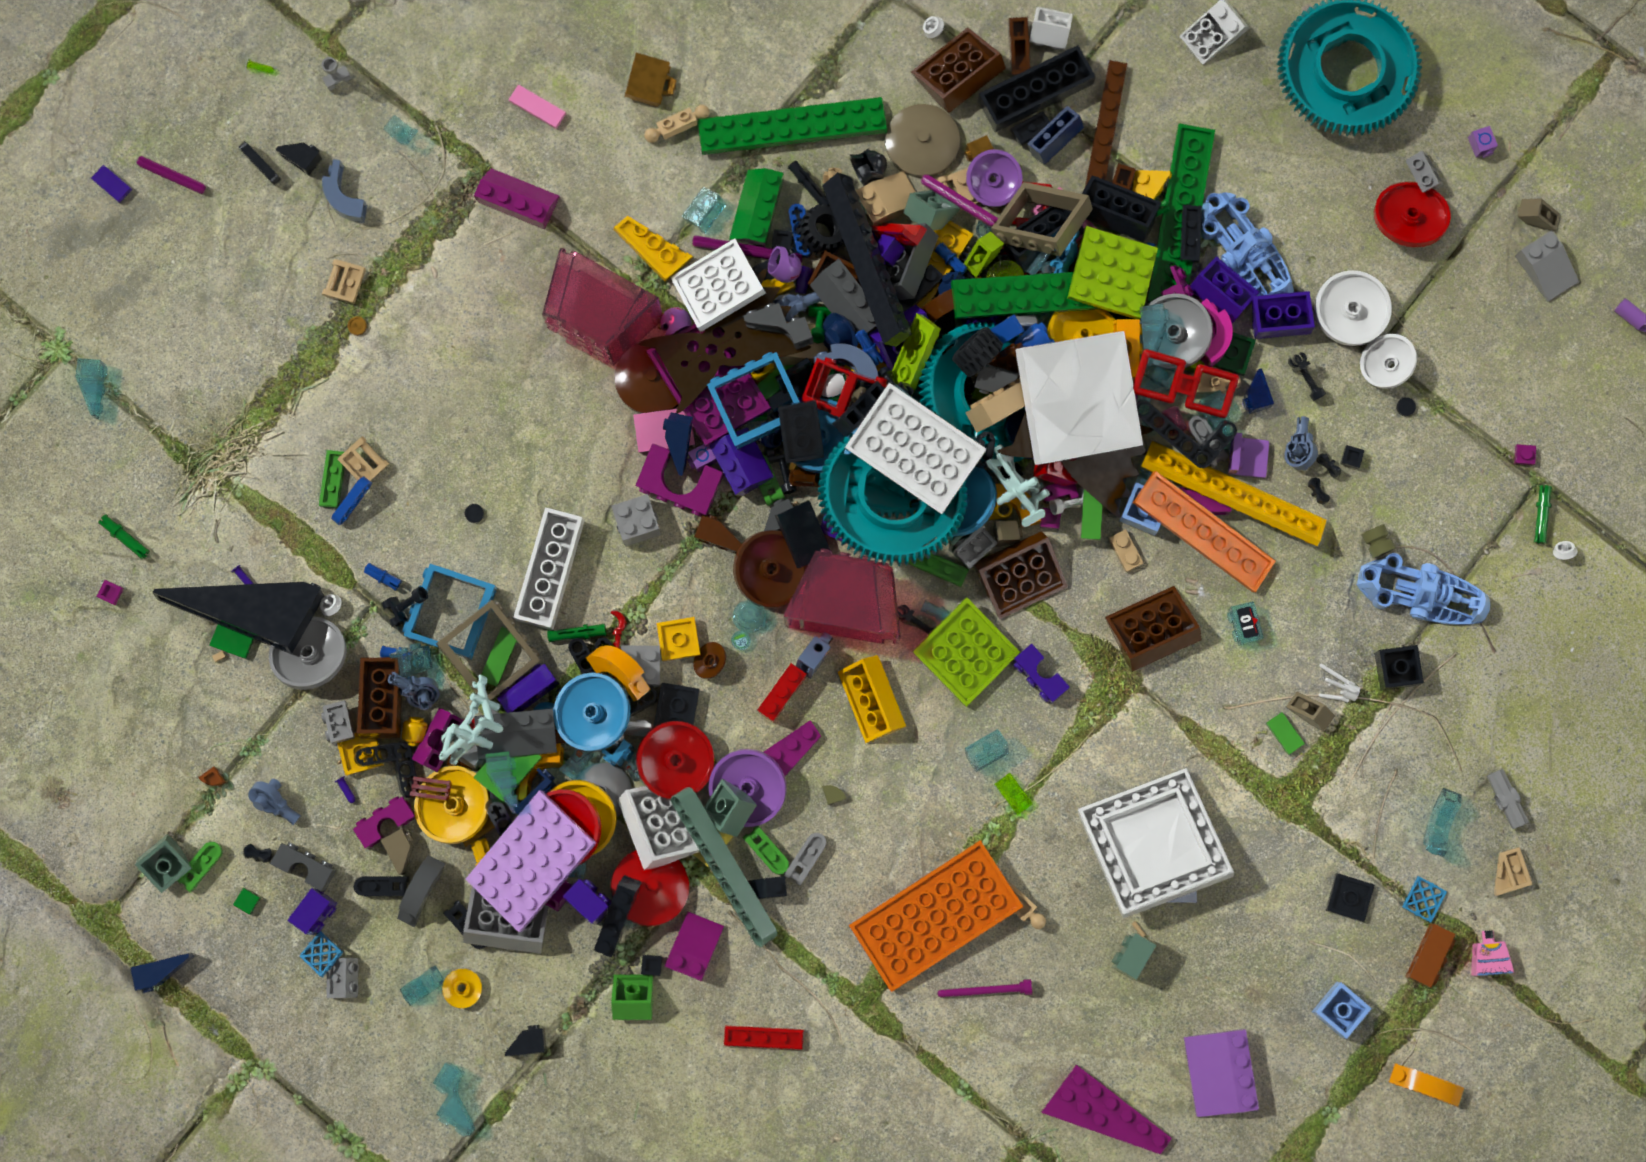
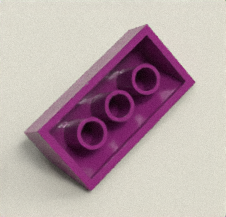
M493 168L481 178L474 193L477 203L544 230L560 198L557 194Z

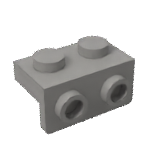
M983 525L978 530L970 533L966 540L962 538L957 542L954 554L968 569H971L998 542L986 531Z

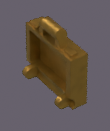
M636 53L624 97L659 107L663 99L661 96H673L677 82L674 78L667 75L671 69V66H669L670 62ZM665 81H669L667 91L663 90Z

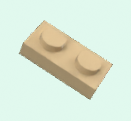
M1126 529L1108 538L1125 572L1143 564Z

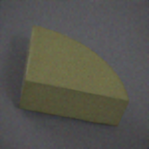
M831 785L822 786L828 805L847 799L839 788Z

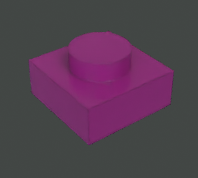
M1515 445L1514 464L1534 466L1536 446Z
M1042 508L1045 510V517L1041 518L1040 528L1059 530L1061 514L1053 515L1050 508Z
M104 580L96 597L116 605L124 588Z

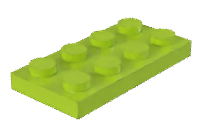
M916 313L910 327L912 335L904 341L892 370L895 383L897 385L900 381L909 383L914 392L922 375L921 371L931 355L941 330L925 316Z

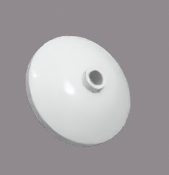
M1398 334L1379 336L1366 346L1361 355L1360 369L1362 375L1375 387L1384 389L1397 387L1407 381L1413 374L1417 364V352L1413 344L1404 336Z

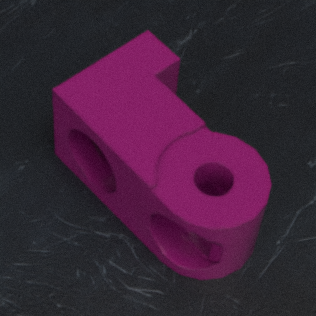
M1052 484L1043 488V490L1047 489L1050 493L1048 497L1042 500L1046 504H1050V501L1054 499L1069 497L1071 500L1079 498L1075 484L1067 486Z

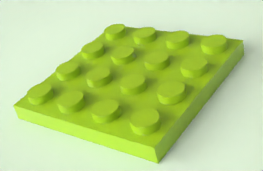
M1086 226L1076 260L1068 299L1133 319H1141L1158 248Z
M966 597L912 653L967 707L1020 651Z

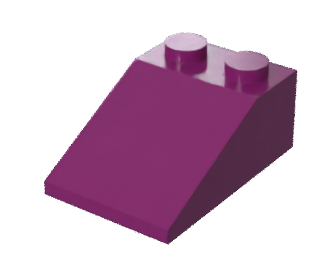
M688 912L664 967L703 981L724 926Z

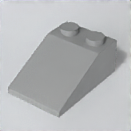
M1552 230L1520 250L1515 256L1547 302L1579 282L1562 243Z

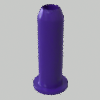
M238 565L231 571L244 584H254L240 568L241 565Z
M345 776L336 780L335 783H338L348 802L353 803L356 801L355 796L346 783Z

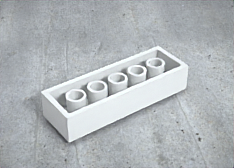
M545 507L513 617L516 621L554 630L585 522L583 517Z

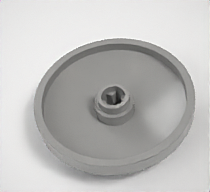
M1167 294L1158 297L1145 307L1140 319V324L1143 326V333L1140 335L1143 351L1148 349L1184 359L1186 361L1185 368L1198 362L1210 347L1213 337L1212 320L1205 307L1193 297L1184 294ZM1152 358L1148 360L1155 366L1163 369H1177V365Z
M313 617L292 655L270 646L269 664L275 676L284 685L299 690L314 689L332 680L341 670L347 653L346 642L335 624L324 618Z

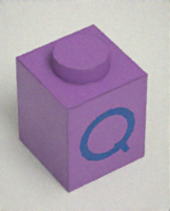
M1490 126L1472 131L1468 137L1475 158L1480 156L1483 158L1489 157L1494 154V150L1498 147Z
M703 444L688 452L689 459L687 461L692 469L696 468L697 472L702 471L705 465L711 466L718 462L709 445L705 447Z

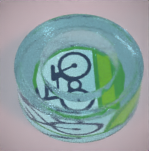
M737 631L733 634L731 642L735 649L745 650L750 646L751 639L747 632Z

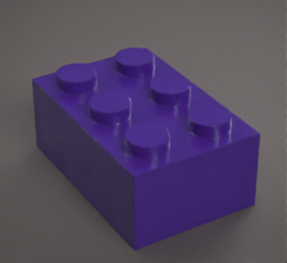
M579 879L563 897L591 924L598 925L607 915L612 900L605 894L598 893V887L593 882L587 879L585 881Z

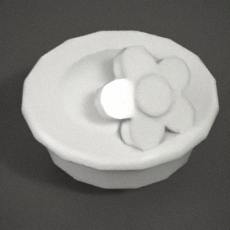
M934 16L929 17L923 25L924 33L928 38L937 37L944 28L943 20L940 17Z
M1569 541L1557 543L1553 550V555L1562 560L1574 558L1578 553L1575 545Z
M326 595L320 602L322 613L325 616L337 613L341 608V598L338 595Z

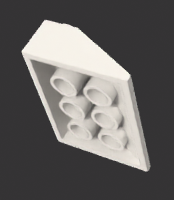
M646 786L625 790L617 800L644 870L661 867L700 852L673 807L671 799L660 797L651 792Z

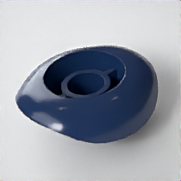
M838 313L829 314L823 324L825 331L823 343L830 351V345L848 344L857 347L856 330L851 321Z

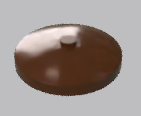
M636 344L621 356L615 369L614 379L619 397L627 407L639 414L675 409L679 404L647 355V350L652 347Z
M766 530L751 535L741 544L735 555L733 574L736 585L745 598L759 606L779 607L788 604L801 593L808 578V564L801 568L796 567L781 531Z

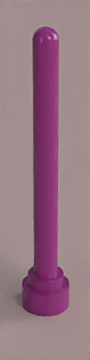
M1023 979V982H1019V984L939 990L937 995L941 998L1010 992L1032 995L1031 979Z

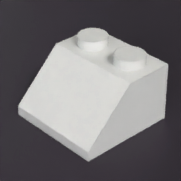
M1037 7L1029 42H1033V44L1038 46L1048 45L1057 50L1066 49L1073 14Z

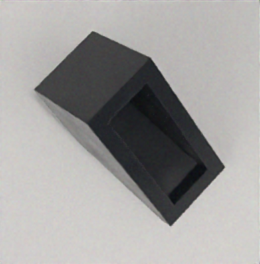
M304 142L277 146L275 149L281 157L308 176L322 160L319 154L320 150L314 145L308 146Z
M785 876L748 880L758 899L787 897Z
M540 1025L528 1026V1030H523L506 1050L505 1057L547 1052L545 1028H540Z

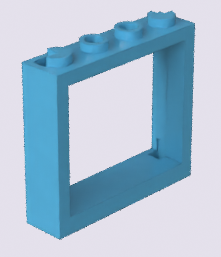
M769 352L762 356L763 359L756 362L755 360L749 361L745 364V367L739 370L738 368L732 369L727 372L728 375L722 378L717 376L707 384L736 449L780 430V421L777 418L737 437L716 389L775 362L793 403L799 402L777 352L774 354Z
M430 564L428 568L426 567L423 572L424 581L421 587L427 593L435 572L484 588L485 592L478 609L490 600H493L497 591V587L493 584ZM424 602L412 604L409 614H411L409 622L406 621L403 627V636L439 649L435 644L438 641L413 633ZM490 610L473 622L464 650L449 645L456 655L472 660Z

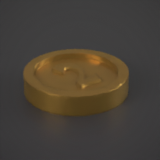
M353 317L348 322V330L353 335H362L367 329V323L362 317Z

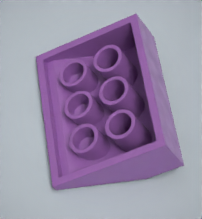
M1246 1029L1184 1037L1196 1117L1259 1110Z

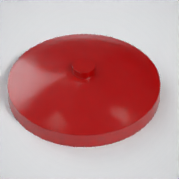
M1400 182L1387 187L1377 198L1374 207V220L1382 234L1391 241L1407 247H1425L1434 244L1444 236L1451 219L1450 208L1443 196L1433 188L1422 192L1417 182Z
M680 721L665 722L652 728L642 739L636 756L637 771L644 785L660 797L671 799L673 795L686 787L692 788L697 793L707 784L713 771V748L707 736L694 725Z
M565 789L548 792L546 795L596 842L595 846L579 863L581 865L592 856L599 844L602 829L599 813L591 800L579 792Z
M635 850L620 861L612 875V899L617 885L624 875L642 882L637 898L627 918L635 924L648 927L665 924L675 918L687 902L689 878L683 864L679 860L661 867L644 870L637 850Z

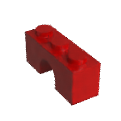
M790 663L757 709L758 713L774 723L785 708L788 700L806 679L807 674Z

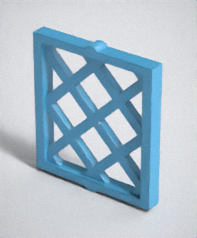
M1417 876L1402 908L1432 923L1447 891ZM1420 881L1427 883L1429 887L1422 888ZM1417 883H1418L1419 890H1415V891H1414V889H1415V887H1416V885H1417ZM1432 888L1440 890L1441 893L1434 895ZM1430 889L1432 896L1425 898L1423 891ZM1421 892L1423 899L1416 900L1414 893ZM1411 895H1412L1413 902H1409V903H1408V901H1409V899H1410V897H1411ZM1441 896L1440 900L1437 903L1435 897ZM1433 898L1435 905L1428 907L1426 900ZM1424 901L1426 908L1419 910L1417 903ZM1414 904L1416 911L1409 909L1408 905ZM1435 908L1431 915L1429 909ZM1427 911L1428 918L1422 916L1420 912Z
M320 931L299 956L320 977H323L343 951ZM319 937H320V943H319V944H315V942H316V941L319 939ZM323 937H324L328 942L323 943ZM328 945V952H323V946ZM320 946V953L314 954V948ZM311 948V954L306 955V953ZM337 953L336 956L331 960V954ZM323 955H328V961L322 962ZM315 956H319V962L314 963ZM311 957V963L306 958ZM328 964L326 968L322 971V965Z

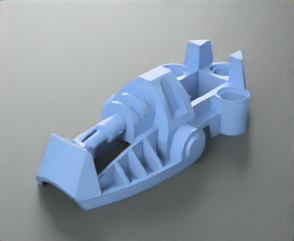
M1227 192L1210 194L1202 205L1201 237L1206 240L1214 239L1216 243L1222 245L1226 253L1221 256V260L1260 292L1257 296L1293 293L1294 289L1289 272L1281 255L1272 243V234L1264 227L1261 229L1255 228L1246 217V213L1249 210L1248 200L1243 197L1236 198L1235 194ZM1215 201L1218 206L1213 207L1209 202ZM1235 206H1242L1244 211H1238ZM1224 209L1232 219L1235 218L1239 223L1238 226L1235 223L1231 224L1226 228V231L1215 217ZM1205 227H1212L1214 232L1206 231ZM1258 267L1271 280L1270 287L1272 291L1269 294L1253 271ZM1271 269L1275 272L1278 278H1275V276L1271 272Z
M1391 553L1384 559L1366 563L1360 568L1356 585L1377 609H1385L1391 604H1401L1411 607L1410 616L1414 619L1449 625L1482 623L1489 613L1490 599L1487 594L1471 583L1439 570L1436 565L1425 563L1422 564L1421 570L1402 566L1403 560L1401 556ZM1388 559H1393L1396 566H1389ZM1365 572L1372 574L1373 579L1371 581L1365 578ZM1381 572L1390 575L1392 573L1397 574L1401 578L1415 581L1413 583L1397 579L1395 584L1396 590L1410 593L1412 596L1380 587L1381 584L1378 583ZM1453 591L1461 592L1475 597L1467 599L1462 597L1461 594L1455 593ZM1379 595L1386 597V604H1382L1379 601ZM1450 601L1468 604V608L1473 610L1472 615L1447 608V605H1449Z

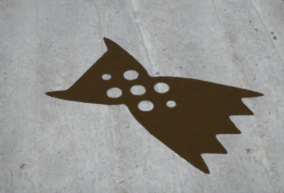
M767 269L756 275L761 284L766 276ZM763 287L766 292L764 295L708 327L702 334H672L649 338L638 343V345L656 349L679 390L682 399L677 408V414L686 409L698 397L707 384L710 383V380L714 378L721 365L743 366L749 361L755 360L756 362L763 359L762 356L769 352L773 354L777 352L780 358L811 348L808 345L796 350L791 339L782 333L749 329L746 326L743 316L751 310L758 311L766 305L773 303L780 287ZM781 306L784 317L787 316L791 306ZM716 327H722L725 331L721 338L713 336V330ZM741 332V338H736L735 333ZM692 340L697 341L699 344L698 350L694 352L687 349L688 342ZM715 344L717 352L714 355L707 354V345ZM733 347L736 350V355L733 358L725 357L724 351L726 348ZM686 360L688 366L682 367L681 362ZM700 362H709L710 369L707 372H701L698 368Z
M1026 412L1013 445L997 450L998 453L1014 457L1034 458ZM1140 425L1141 435L1154 431L1150 427ZM1142 445L1077 457L1074 461L1069 459L1061 460V462L1081 487L1111 513L1121 518L1114 500L1130 497L1131 495L1122 479L1139 475L1130 458L1145 455L1147 451Z

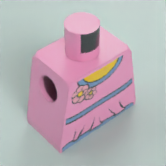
M1494 930L1481 931L1483 943H1475L1472 947L1471 976L1514 973L1505 941L1495 942Z

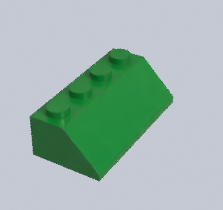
M767 168L750 169L747 171L729 241L736 239L737 243L766 248L784 181L783 172Z

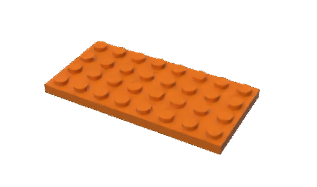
M980 840L854 921L849 927L892 992L1024 906Z

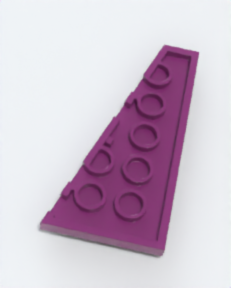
M1078 1065L1073 1067L1041 1111L1043 1114L1160 1155L1172 1140L1165 1132Z

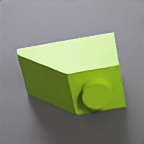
M991 231L979 238L964 262L967 270L977 278L997 257L1004 243Z

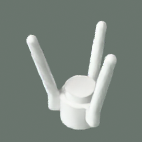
M1319 664L1325 671L1344 682V684L1325 678L1326 682L1341 688L1340 694L1343 696L1319 694V697L1342 700L1347 703L1349 700L1356 701L1360 693V687L1329 667Z

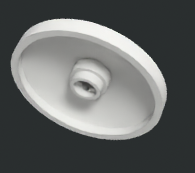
M1344 271L1332 276L1322 285L1315 299L1314 311L1319 327L1330 339L1343 345L1359 346L1373 341L1385 330L1390 321L1392 306L1386 288L1378 279L1361 271Z

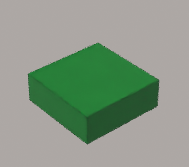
M243 888L233 905L251 915L261 898Z

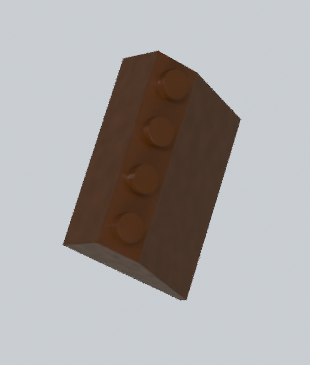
M967 27L913 69L911 73L937 104L950 113L1003 72L1006 66L1001 53Z
M1042 531L996 552L974 565L979 580L999 620L1068 587L1049 538Z
M1175 586L1105 617L1120 651L1132 672L1202 640L1200 626Z

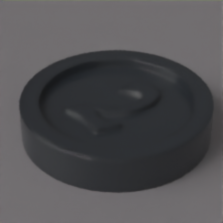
M1404 397L1397 402L1396 409L1400 415L1407 417L1415 412L1416 404L1411 398Z
M471 504L465 509V517L471 523H478L484 517V510L478 504Z

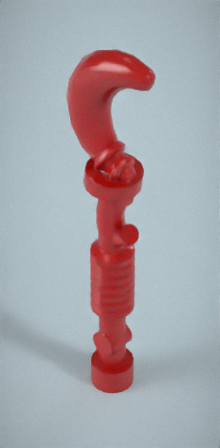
M611 611V614L619 622L618 627L613 632V636H615L613 645L621 649L620 636H622V631L626 627V619L619 611Z

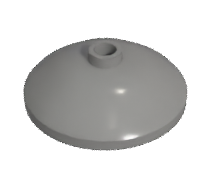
M596 763L584 769L577 780L589 781L605 788V792L610 796L615 806L616 816H620L622 811L617 800L625 790L632 789L631 782L626 773L610 763Z

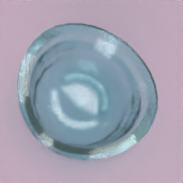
M746 600L736 606L732 618L739 630L746 633H754L764 626L766 613L763 606Z

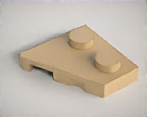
M1520 847L1499 853L1494 888L1495 896L1532 885Z

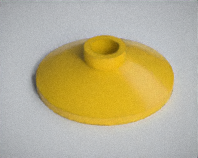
M464 968L450 972L442 985V993L445 1000L456 1008L472 1006L478 1001L482 992V984L477 974ZM460 984L465 985V990L462 992L458 990Z

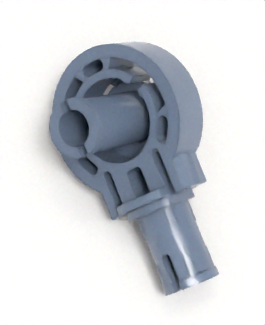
M815 292L805 296L800 294L780 295L773 300V303H779L780 306H791L790 311L785 317L787 322H790L799 312H805L808 306L822 302Z
M1301 416V420L1300 417L1297 418L1296 433L1291 436V441L1288 442L1285 450L1287 464L1296 470L1303 471L1313 465L1318 455V448L1313 442V435L1308 433L1309 418Z
M392 672V675L390 674L388 678V683L399 687L401 695L405 696L408 703L413 707L428 710L439 698L438 684L431 678H417L415 676L405 678L396 672Z
M271 779L269 784L261 781L256 782L248 792L249 800L253 803V806L257 810L273 813L274 816L281 815L294 825L301 815L287 806V800L283 799L278 791L282 786L281 783L276 779Z

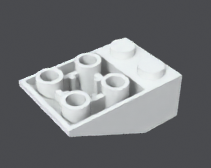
M1219 0L1182 33L1180 37L1198 60L1204 64L1235 42L1250 27L1228 0Z

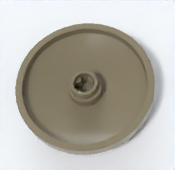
M929 104L912 105L901 110L891 120L885 139L886 151L895 167L900 171H904L905 174L917 178H922L924 175L933 177L948 169L956 159L960 146L959 130L953 118L941 108Z

